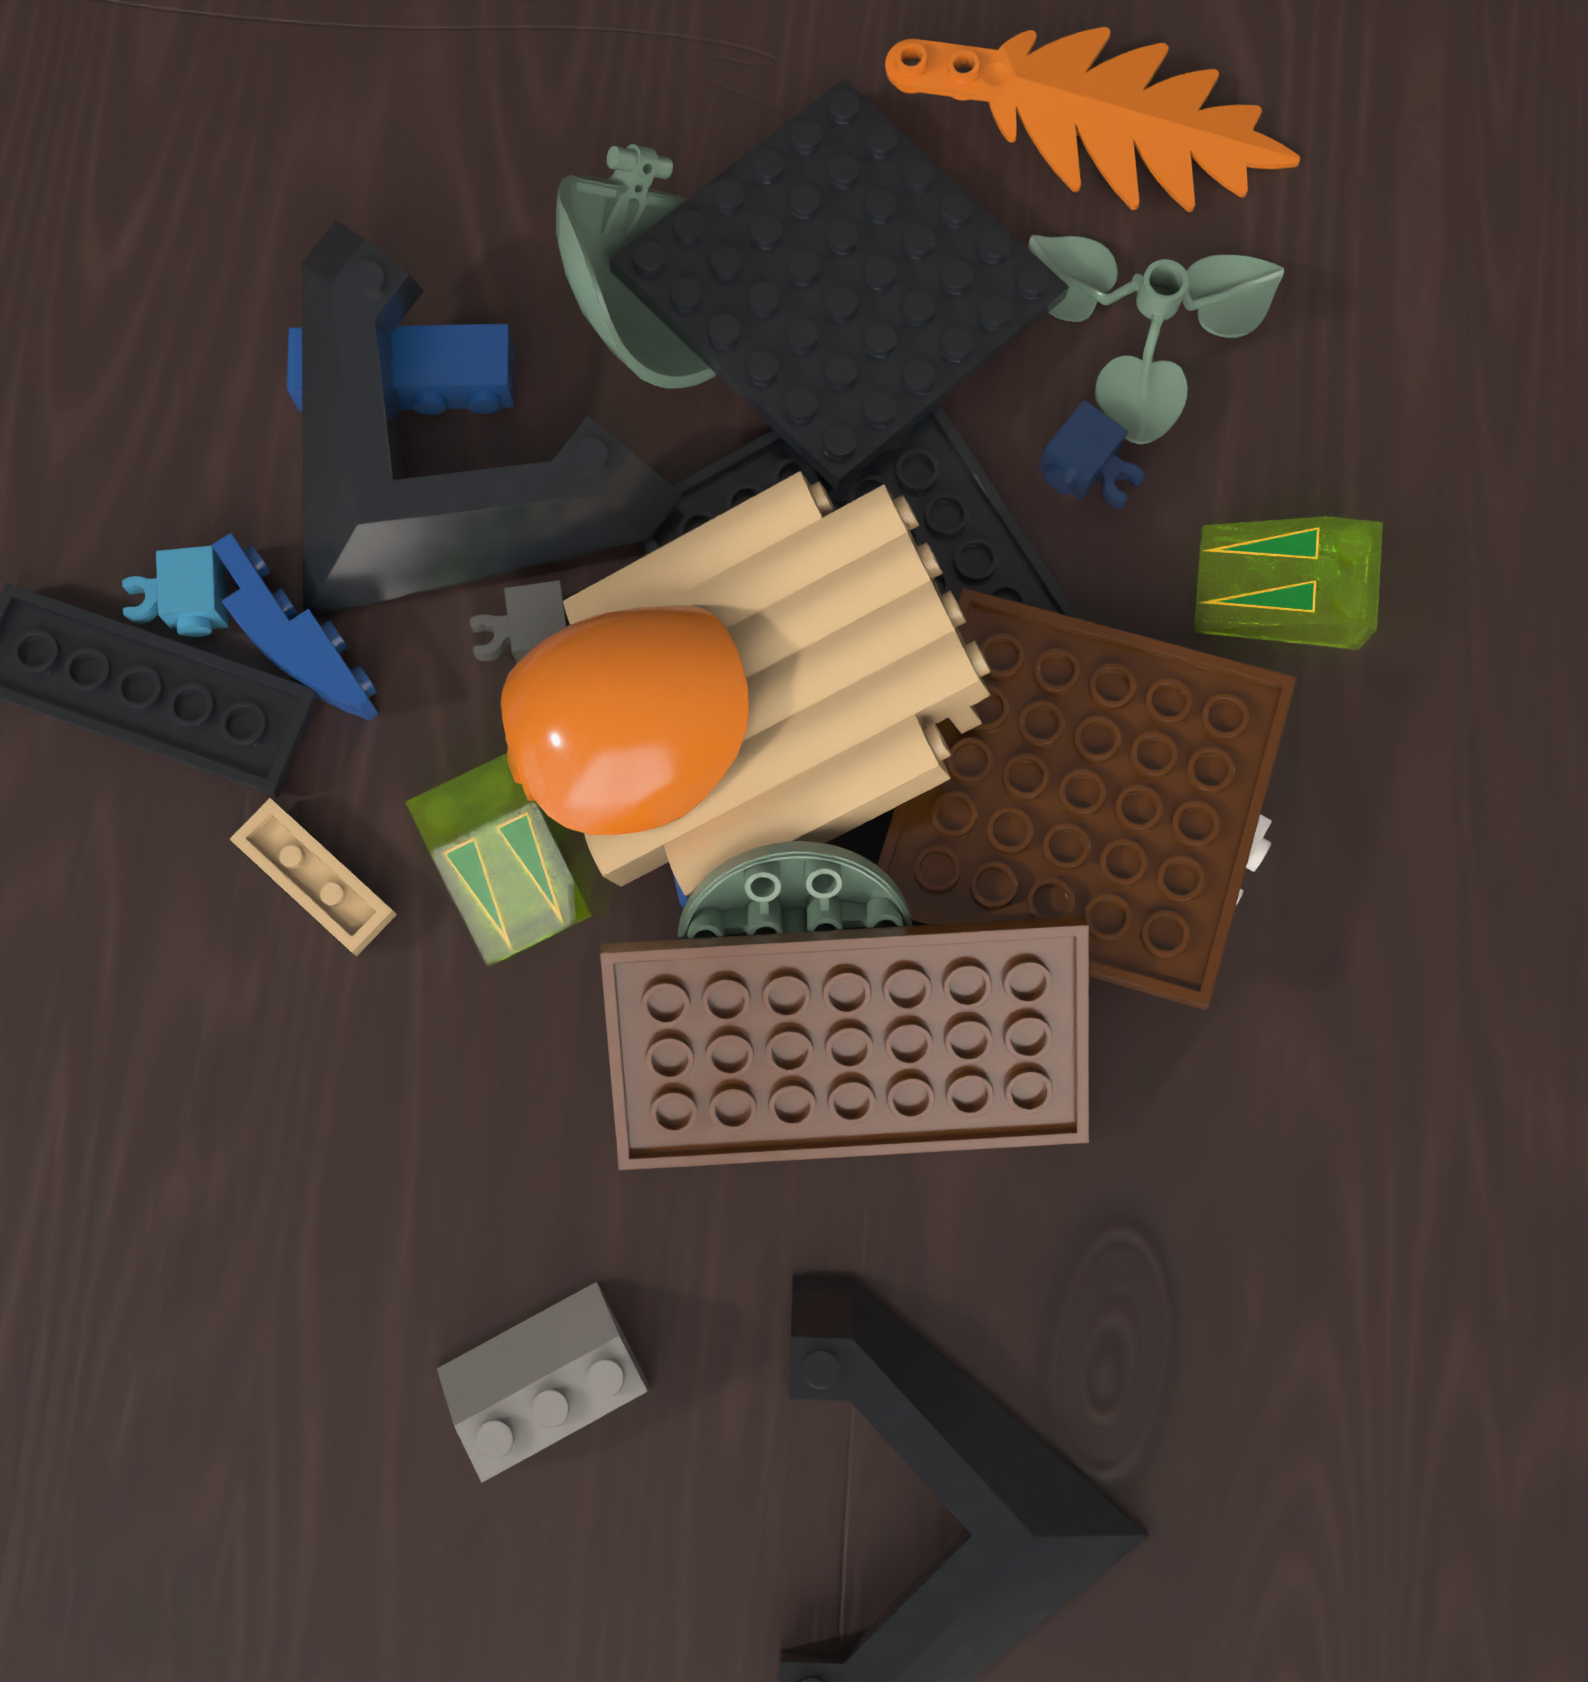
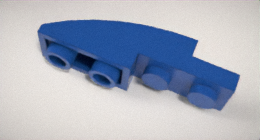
M231 533L212 544L240 587L238 591L223 599L222 603L259 650L295 683L315 690L321 697V700L367 720H371L379 715L369 700L378 691L360 664L349 670L339 655L348 647L331 621L328 620L319 625L309 609L299 615L282 588L271 593L262 579L271 572L253 545L242 550Z

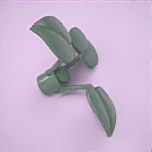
M1032 235L1028 245V249L1069 286L1065 299L1048 312L1056 318L1071 322H1081L1092 315L1097 301L1103 305H1110L1137 291V307L1145 317L1151 319L1143 358L1141 360L1134 356L1125 355L1111 360L1098 376L1095 397L1100 411L1128 430L1126 439L1129 442L1139 445L1152 442L1168 432L1180 417L1187 399V381L1181 367L1172 361L1152 362L1163 320H1167L1175 315L1181 302H1183L1186 310L1193 311L1197 309L1199 323L1208 332L1225 338L1245 336L1254 331L1266 317L1276 289L1284 274V268L1277 264L1241 255L1208 256L1196 261L1187 271L1182 265L1173 260L1162 259L1149 265L1144 276L1135 274L1131 282L1108 293L1116 283L1118 269L1114 256L1101 243L1078 236L1044 237Z

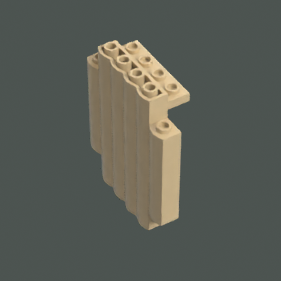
M799 471L563 601L570 625L601 613L638 607L681 605L697 606L708 610L724 624L738 650L748 684V723L738 756L722 780L701 803L684 817L658 828L620 835H589L584 833L589 850L603 877L622 887L669 862L684 895L689 898L697 885L710 872L730 858L745 851L764 845L790 841L826 843L951 779L943 762L944 759L951 756V753L936 723L949 717L961 734L982 724L974 705L990 696L982 676L990 673L991 670L976 641L973 640L965 644L958 630V626L967 621L952 592L948 591L941 595L934 578L943 574L928 543L926 542L920 546L917 545L910 530L918 527L919 523L904 495L894 499L886 486L882 485L835 511L821 482L818 481L811 485L802 472Z

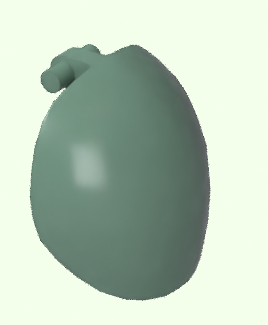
M630 144L627 148L612 146L607 154V165L610 169H615V172L610 178L570 174L562 178L559 184L556 205V234L565 276L583 315L610 351L640 379L666 389L696 386L715 377L717 374L610 271V258L687 199L680 195L650 188L654 177L668 179L673 170L671 158L657 155L656 150L651 147Z

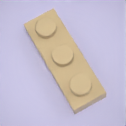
M271 798L230 838L238 848L355 956H358L397 915Z

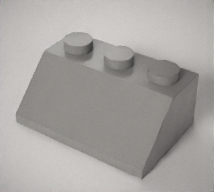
M598 1282L591 1284L437 1368L454 1427L481 1483L652 1389Z

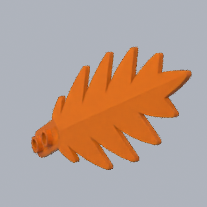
M1108 27L1095 28L1063 37L1044 45L1032 53L1030 52L1036 42L1037 35L1035 31L1028 30L1006 41L999 50L920 39H906L895 44L886 56L885 68L887 77L900 91L949 96L961 101H986L989 103L992 115L1001 133L1011 143L1016 141L1017 111L1028 135L1040 154L1073 192H1078L1081 186L1076 138L1079 135L1085 149L1100 173L1131 210H1136L1139 207L1134 145L1155 179L1187 212H1192L1195 207L1191 157L1213 179L1241 198L1245 197L1248 192L1247 167L1284 169L1297 167L1300 162L1298 154L1276 140L1254 131L1262 113L1260 106L1225 105L1200 110L1218 81L1219 72L1216 69L1200 70L1174 76L1147 88L1168 54L1169 47L1165 43L1149 45L1123 53L1090 70L1110 39L1111 32ZM911 60L919 61V63L914 66H908L904 64L905 62ZM964 67L972 69L968 73H960L956 71L957 69Z

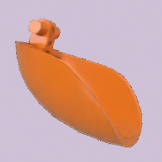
M697 606L638 607L591 616L562 628L538 643L508 673L502 690L501 711L506 735L505 740L508 745L507 762L514 782L522 784L527 800L536 801L546 815L565 828L589 835L638 833L664 826L684 817L701 803L722 780L738 756L747 730L749 714L748 684L738 650L724 624L710 611Z

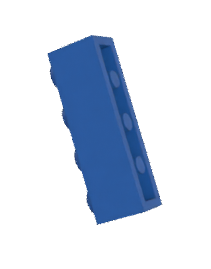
M508 324L397 326L390 334L393 357H391L394 389L397 390L399 410H414L425 415H437L443 413L446 409H469L479 414H491L499 411L500 408H515V346ZM289 328L287 390L299 412H302V328Z

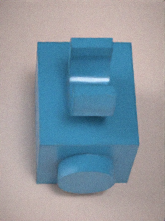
M213 546L156 551L157 578L147 579L140 576H132L122 580V587L128 594H145V599L139 606L123 608V614L130 622L138 624L147 623L159 615L174 633L177 632L185 637H203L211 634L212 629L229 628V611L222 603V600L228 597L227 568Z

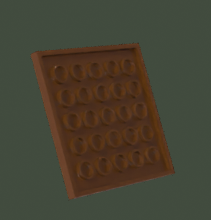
M962 588L958 604L967 622L958 626V630L965 644L973 640L976 641L991 670L990 673L982 676L990 696L974 705L982 724L961 734L949 717L936 723L951 753V756L943 760L951 779L895 807L877 866L889 875L902 892L909 907L914 926L1085 916L1089 925V977L1206 1010L1210 1004L1297 677Z

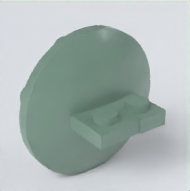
M790 841L773 843L745 851L730 858L710 872L697 885L683 908L679 920L677 939L913 926L909 907L902 892L889 875L876 864L859 854L838 846L818 842Z

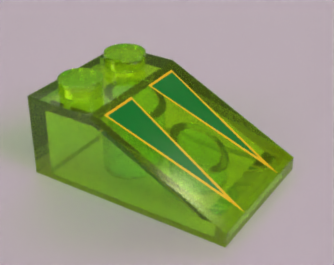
M1324 516L1203 525L1201 529L1194 632L1360 650L1377 629L1383 522Z
M507 753L406 801L420 834L488 967L591 917L536 802L528 801L522 784L514 782L507 762Z

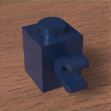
M1085 400L1080 403L1046 446L1039 466V471L1044 474L1045 480L1052 488L1065 495L1071 493L1081 501L1084 500L1095 484L1100 481L1101 493L1106 503L1120 510L1125 506L1128 496L1116 487L1115 482L1125 480L1132 486L1139 488L1145 477L1144 472L1137 465L1125 462L1117 457L1121 452L1128 430Z

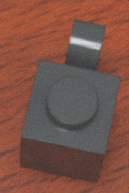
M560 580L504 588L507 615L492 616L489 614H479L470 618V626L473 632L490 631L494 633L490 643L473 646V653L476 659L479 661L495 660L511 644L513 656L516 663H518L538 643L562 628L569 626V620L563 604L566 598Z

